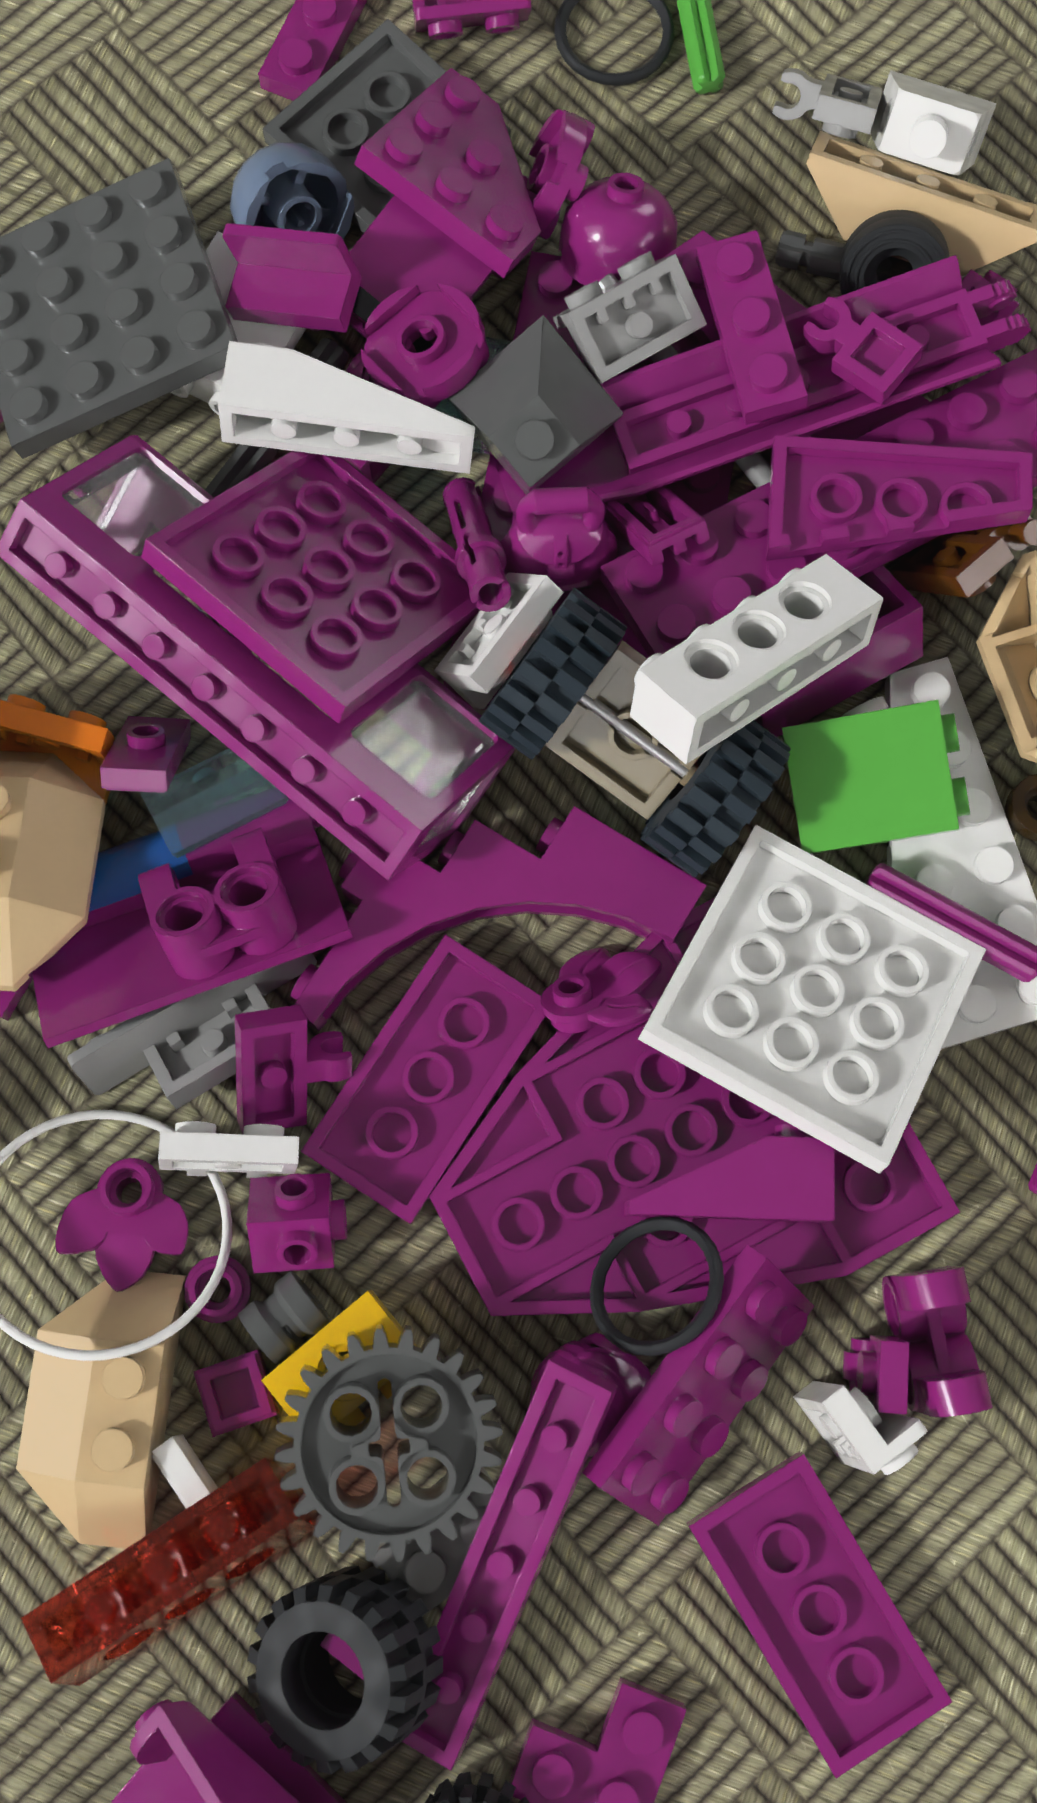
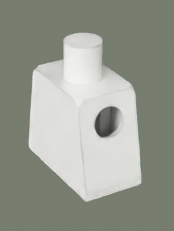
M890 70L870 134L877 150L885 154L959 176L974 165L996 103Z

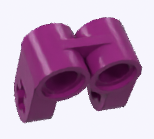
M262 827L231 838L239 865L228 870L218 879L214 888V894L212 895L201 887L186 886L181 888L179 880L169 862L138 874L150 925L172 968L177 975L184 979L200 980L219 973L231 962L235 953V947H238L240 951L248 955L262 956L274 953L285 947L294 937L297 930V919Z
M949 1265L885 1276L882 1281V1296L890 1331L893 1336L909 1342L907 1407L911 1411H916L930 1417L960 1416L993 1408L986 1372L979 1370L974 1349L968 1336L965 1334L967 1327L965 1303L971 1302L964 1266Z

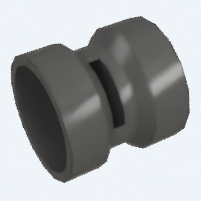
M289 1271L275 1283L274 1293L264 1301L254 1300L238 1313L239 1319L247 1332L276 1365H280L296 1351L297 1342L306 1334L315 1335L332 1321L320 1301L294 1271Z

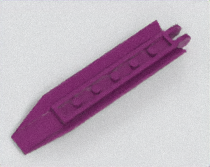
M954 255L837 297L849 307L851 319L859 325L872 311L923 344L922 358L883 405L831 372L832 358L836 355L835 352L818 353L805 344L803 340V327L808 321L823 330H829L836 326L833 321L828 320L823 315V302L784 316L807 391V408L745 425L720 340L601 383L602 388L623 412V416L539 488L587 486L599 495L603 502L640 495L772 448L775 435L803 437L1000 367V358L992 352L1003 349L1007 345L1011 346L1016 342L1018 343L1032 329L1024 313H1017L1008 318L1004 317L981 326L980 318L1010 306L1017 297V294L1010 280L997 281L995 284H988L967 292L966 288L963 289L958 259ZM498 462L496 468L512 514L515 515L520 500L526 494Z

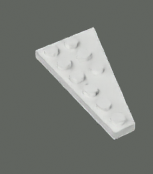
M945 657L890 674L885 680V701L889 708L938 700L941 715L954 713L960 751L947 753L951 779L965 777L970 815L957 817L959 831L889 842L887 847V865L1037 946V900L949 658ZM981 960L941 1050L1037 1021V976L1030 982H1022Z

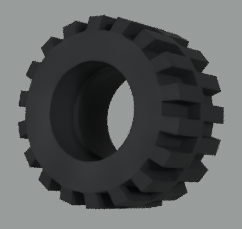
M359 1565L344 1567L336 1572L332 1571L280 1597L271 1605L273 1612L262 1617L257 1625L255 1632L261 1640L250 1645L247 1660L256 1665V1672L247 1677L249 1693H258L261 1703L260 1706L254 1708L260 1724L268 1720L274 1731L269 1739L279 1750L289 1745L293 1749L291 1760L302 1767L315 1760L317 1772L333 1774L341 1767L345 1773L359 1770L367 1763L375 1761L419 1728L429 1716L426 1709L436 1703L441 1688L431 1680L443 1673V1656L433 1655L432 1646L441 1641L436 1625L427 1628L422 1618V1615L429 1611L422 1599L419 1598L411 1602L406 1597L410 1586L400 1578L385 1583V1570L370 1567L361 1572ZM328 1633L341 1638L357 1656L364 1677L363 1699L350 1694L336 1679L330 1665L328 1651L320 1646Z

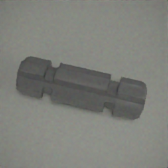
M791 230L783 231L775 255V263L778 266L797 270L798 266L802 265L807 267L806 273L839 280L841 256L845 243L816 236L814 242L806 240L807 234ZM891 256L884 259L877 268V275L881 281L889 278L892 267Z

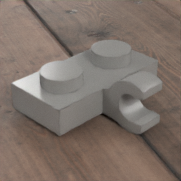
M797 68L784 70L781 81L796 85L800 90L801 97L795 104L776 101L772 111L775 116L783 120H794L801 117L806 111L813 109L812 119L824 122L822 130L826 133L847 139H855L858 131L870 134L883 88L827 73L825 80L822 81L808 76L807 73Z

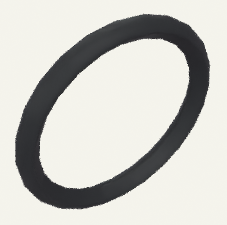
M564 0L559 8L554 29L557 48L564 61L572 70L587 80L602 85L620 86L632 84L653 74L669 56L674 42V24L671 12L664 0H647L655 8L662 24V41L658 51L643 66L623 73H607L593 69L583 63L573 53L568 43L566 25L570 12L580 0Z
M658 1216L645 1219L622 1231L601 1254L593 1271L590 1286L591 1310L595 1322L605 1338L619 1349L635 1355L646 1356L671 1353L691 1342L705 1329L713 1318L721 1300L724 1273L718 1249L704 1230L692 1222L677 1217ZM663 1230L687 1235L704 1252L709 1265L710 1281L708 1293L701 1310L685 1328L665 1339L641 1341L624 1335L614 1326L608 1317L604 1305V1285L612 1262L624 1247L646 1233Z

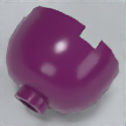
M616 173L611 177H605L584 186L577 200L570 202L566 207L559 240V251L562 253L561 265L567 274L583 285H588L596 280L599 282L610 273H613L618 280H621L617 268L649 251H651L656 261L677 248V219L670 203L661 192L637 175Z

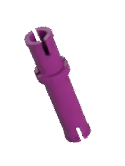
M456 478L447 484L442 495L458 547L455 553L457 571L467 581L470 600L473 604L477 601V609L485 612L497 611L509 602L512 595L510 583L507 581L504 572L507 564L505 550L500 541L493 536L479 485L475 488V481L470 478Z

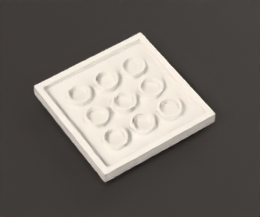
M755 825L638 1040L880 1174L889 1165L986 949L762 827Z

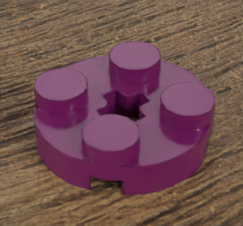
M560 109L555 110L541 128L528 154L535 158L529 176L527 177L522 174L541 230L538 237L547 240L553 233L564 200L567 199L575 202L581 194L589 172V168L581 164L580 161L592 140L595 124L564 109L563 111Z
M437 284L440 291L429 290L421 292L418 285L405 287L384 299L374 309L366 322L364 332L367 340L364 351L361 349L363 365L374 384L433 409L439 405L441 400L451 397L464 388L478 370L487 363L490 356L485 338V327L476 306L461 290L444 284ZM437 336L432 347L426 351L416 353L413 343L417 339L422 337L424 340L430 341Z

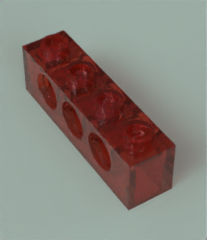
M263 1458L23 1616L21 1620L50 1683L73 1686L82 1685L314 1530L315 1524L309 1513L296 1517L293 1512L294 1506L300 1497L296 1489L282 1490L280 1486L281 1479L286 1474L285 1469L268 1458Z

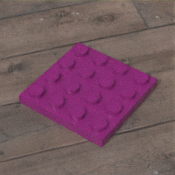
M291 451L146 538L141 556L143 560L338 724L470 624L479 612V609L476 607L477 601L473 604L470 600L467 581L457 571L455 562L456 550L342 457Z

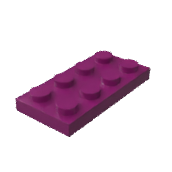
M445 934L352 1073V1077L348 1079L300 1152L398 1217L412 1224L545 1020L546 1016L541 1006V995Z
M746 1245L724 1275L721 1300L713 1318L705 1329L691 1342L666 1355L582 1473L600 1489L659 1526L667 1514L674 1512L682 1504L689 1490V1482L706 1458L716 1454L724 1445L728 1437L729 1426L745 1403L756 1398L763 1390L768 1379V1371L785 1347L795 1343L802 1335L807 1324V1316L814 1308V1305L767 1257Z
M799 1451L686 1522L835 1778H838L952 1703L951 1698L802 1452Z

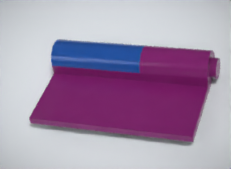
M274 789L98 852L87 924L49 960L32 972L42 1036L48 1048L54 1047L353 938L315 831L316 828L322 825L279 789ZM262 827L297 919V930L294 937L285 947L274 953L262 956L248 955L240 951L238 947H235V953L231 962L219 973L200 980L184 979L177 975L172 968L150 925L138 874L169 862L179 880L181 888L186 886L201 887L212 895L214 894V888L218 879L228 870L239 865L231 838Z

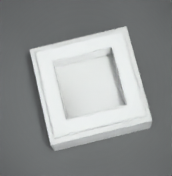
M183 1434L172 1436L152 1451L154 1454L152 1458L186 1509L190 1508L191 1510L201 1505L220 1491Z

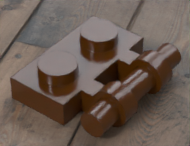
M1029 515L1025 523L941 535L913 549L893 566L890 572L906 590L965 598L976 596L992 586L997 578L996 573L1014 558L1010 550H1023L1029 547V545H1037V519H1032Z

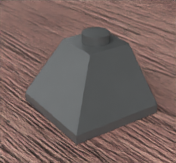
M544 315L484 365L464 388L447 398L466 423L475 426V434L526 495L534 488H539L623 416V412Z

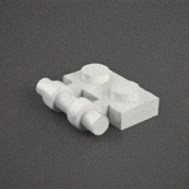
M185 1121L175 1124V1132L160 1131L159 1170L187 1171V1176H207V1171L246 1173V1178L267 1177L268 1173L295 1174L298 1165L299 1136H284L285 1128L278 1125L251 1124L244 1126L243 1134L216 1133L217 1126L213 1123Z

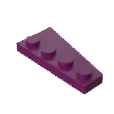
M775 435L771 458L766 561L1025 523L1033 509V452Z

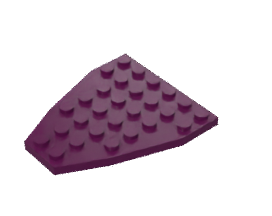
M715 898L691 910L672 944L651 932L633 951L648 954L662 963L660 974L639 993L647 999L653 1010ZM649 1018L621 1027H606L597 1024L593 1028L579 1033H566L558 1030L514 1076L429 1197L491 1316L592 1313L590 1286L593 1271L601 1254L610 1242L626 1228L642 1220L654 1218L624 1216V1202L765 1136H775V1125L789 1123L638 1040ZM908 1121L889 1165L880 1174L835 1149V1221L794 1222L704 1218L680 1219L694 1223L709 1235L718 1249L723 1263L724 1275L744 1247L749 1245L767 1257L793 1285L847 1276L959 1214L960 1211ZM659 1230L646 1233L634 1239L620 1251L606 1275L604 1305L607 1313L643 1312L705 1301L710 1277L709 1265L704 1252L694 1240L687 1235L675 1231Z

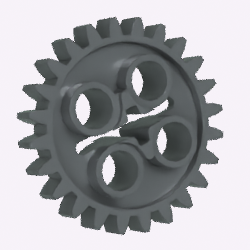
M376 1325L373 1345L365 1347L354 1331L348 1332V1354L341 1356L334 1348L326 1344L322 1347L321 1352L327 1367L323 1372L306 1364L301 1368L300 1375L310 1388L309 1391L288 1389L284 1400L290 1407L298 1411L299 1415L280 1417L277 1421L276 1430L294 1438V1441L277 1447L275 1451L276 1461L295 1463V1468L282 1477L280 1486L282 1490L303 1488L304 1493L299 1497L294 1506V1514L297 1517L316 1509L319 1516L314 1526L313 1535L319 1538L335 1526L340 1530L338 1552L344 1554L357 1537L365 1540L367 1561H373L382 1542L390 1543L396 1562L403 1561L406 1541L415 1538L420 1549L428 1555L431 1553V1531L438 1528L446 1537L452 1541L457 1538V1531L452 1516L459 1512L465 1517L476 1520L479 1514L473 1499L470 1497L471 1492L492 1494L494 1490L492 1481L480 1471L481 1467L501 1465L502 1457L500 1452L485 1446L484 1442L503 1435L501 1423L492 1420H482L481 1416L490 1412L497 1403L493 1394L473 1396L472 1392L480 1385L484 1377L479 1368L463 1375L457 1372L464 1358V1353L459 1347L443 1359L437 1356L440 1339L436 1333H433L426 1340L422 1348L413 1346V1333L410 1325H405L398 1343H389L383 1325ZM383 1378L391 1382L396 1436L401 1439L409 1438V1440L399 1442L397 1447L401 1500L397 1504H391L387 1499L383 1447L381 1444H370L380 1440L381 1415L377 1385L379 1380ZM418 1385H425L435 1389L441 1397L437 1410L425 1418L410 1416L401 1405L404 1394L410 1388ZM357 1393L365 1397L372 1411L361 1424L355 1426L344 1425L333 1415L331 1406L334 1401L341 1395ZM431 1457L441 1461L447 1468L444 1479L437 1486L420 1488L414 1485L408 1478L407 1473L411 1465L418 1459ZM354 1465L365 1466L375 1474L377 1483L368 1494L351 1496L339 1486L338 1477L340 1473Z

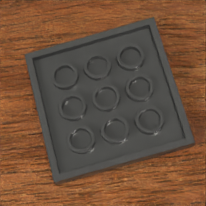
M170 158L0 237V410L10 445L22 459L225 368L229 341L238 342L179 173Z

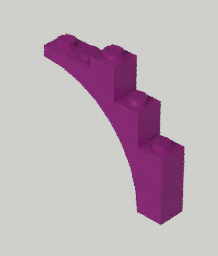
M575 806L564 822L554 817L544 831L536 846V850L544 854L541 859L477 820L473 821L465 835L457 830L450 837L438 859V863L444 866L441 873L419 860L393 878L386 880L351 851L340 869L339 876L344 879L340 887L345 899L357 906L353 914L347 910L344 911L353 938L332 945L319 967L310 964L297 980L291 992V997L297 1000L294 1005L301 1004L307 1017V1024L320 1032L350 992L386 961L431 935L481 919L519 914L574 916L621 928L643 939L653 932L672 944L707 885Z

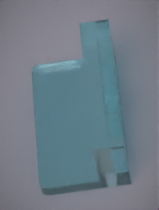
M229 748L174 775L167 792L140 793L169 851L175 858H179L288 802V797Z

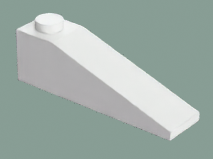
M229 341L218 401L222 442L470 474L475 426L294 349L274 347L267 343L250 344Z

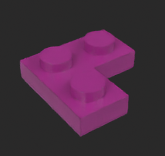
M620 1677L596 1744L532 1718L509 1781L516 1787L513 1797L519 1800L526 1797L530 1803H654L687 1711L685 1704Z

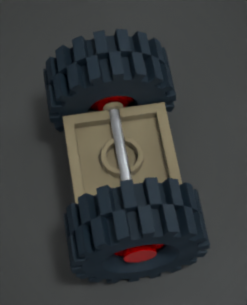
M574 588L519 661L478 722L531 760L542 750L544 745L647 819L640 839L689 875L697 877L699 873L703 874L707 871L711 863L715 864L723 855L725 848L728 845L731 846L740 836L741 829L746 823L749 824L757 814L756 809L761 802L768 798L773 790L771 786L780 778L785 769L782 766L789 760L791 748L753 720L688 764H684L630 717L635 690L634 678L638 669L647 658L623 640L620 642L628 627Z

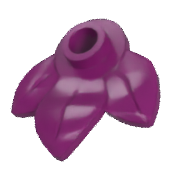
M593 948L580 952L561 967L559 978L542 993V1011L551 1020L554 1028L566 1033L587 1031L597 1024L606 1027H621L650 1018L653 1008L647 999L639 993L660 974L662 963L658 959L640 952H621L614 956H611L606 948Z
M127 1158L113 1163L104 1171L99 1179L97 1189L78 1195L70 1201L63 1212L57 1228L55 1247L56 1251L63 1255H75L95 1250L96 1260L102 1275L111 1288L119 1292L133 1286L145 1276L152 1264L155 1251L166 1255L183 1254L189 1235V1223L182 1206L164 1194L163 1181L158 1171L144 1160ZM132 1182L141 1183L142 1193L140 1198L130 1204L123 1203L122 1191L125 1186Z

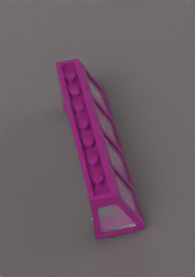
M138 435L128 436L21 498L0 539V557L386 880L393 878L445 845L454 832L459 831L516 749L478 722L482 715L418 663L338 724L141 558L146 538L214 497Z

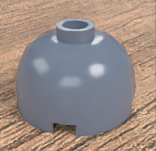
M273 143L258 149L242 164L233 181L230 210L234 224L333 233L340 235L344 239L351 226L354 202L353 196L347 190L344 177L321 152L303 143Z

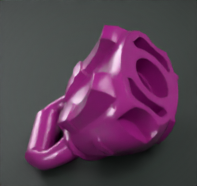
M587 486L534 488L524 496L516 508V514L512 517L509 531L500 541L506 554L507 564L504 569L506 574L509 572L547 575L563 592H570L574 588L577 590L591 588L594 582L600 580V566L618 557L617 537L603 522L605 506L601 497Z

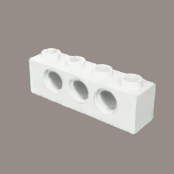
M827 554L802 569L794 568L778 584L758 596L751 595L746 597L738 604L734 611L711 625L703 624L699 626L685 641L664 654L656 653L650 656L640 666L634 678L635 690L630 717L684 764H688L869 645L884 598Z

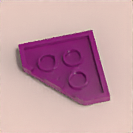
M450 68L363 143L354 165L502 278H505L532 250L541 230L500 106L482 92L480 87L470 78L462 76L453 68Z

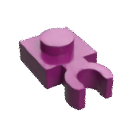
M828 297L824 301L823 315L828 320L833 321L836 326L829 330H823L808 321L803 327V340L805 344L818 353L835 352L836 355L832 358L831 372L883 405L922 358L923 344L872 311L859 325L851 319L850 309L842 300Z

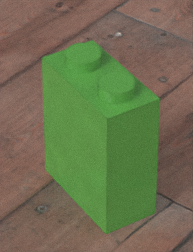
M938 700L782 728L784 743L791 748L787 762L801 849L810 854L959 831L957 817L970 815L965 777L951 779L947 753L960 751L954 713L941 715Z

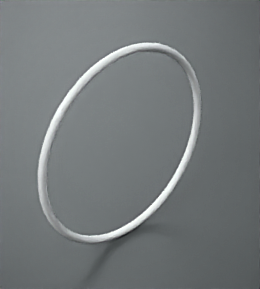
M79 1111L45 1121L15 1138L0 1151V1166L11 1154L33 1138L51 1129L79 1121L112 1119L144 1125L159 1132H175V1129L156 1119L127 1111ZM207 1171V1175L218 1197L222 1217V1241L216 1267L198 1299L180 1318L168 1327L136 1343L103 1350H78L51 1345L21 1331L1 1313L0 1329L31 1349L63 1359L80 1361H101L125 1357L151 1348L173 1336L185 1327L209 1301L219 1285L230 1255L232 1216L228 1196L219 1174L214 1171Z

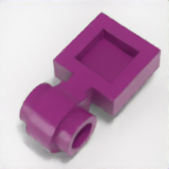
M870 1335V1338L851 1337L850 1350H844L843 1379L849 1380V1391L855 1387L858 1388L864 1395L868 1396V1400L878 1413L907 1415L909 1342L895 1336Z

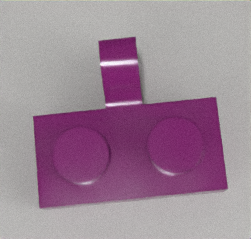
M301 1004L235 1014L237 1121L242 1134L244 1133V1126L251 1124H272L282 1126L285 1129L307 1125V1083L320 1081L338 1082L352 1077V1054L350 1051L343 1052V1035L341 1032L327 1031L319 1033L307 1044V1017Z

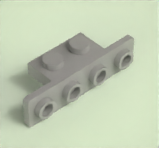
M313 953L128 1019L108 1032L91 1039L86 1045L71 1053L67 1060L72 1070L94 1095L105 1093L150 1065L166 1098L177 1110L236 1074L235 1014L271 1009L264 996L302 974L310 964L315 966L317 960Z

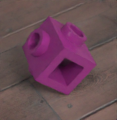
M296 1173L286 1176L250 1178L246 1225L253 1272L267 1273L334 1268L335 1240L347 1239V1214L345 1199L333 1200L330 1173Z

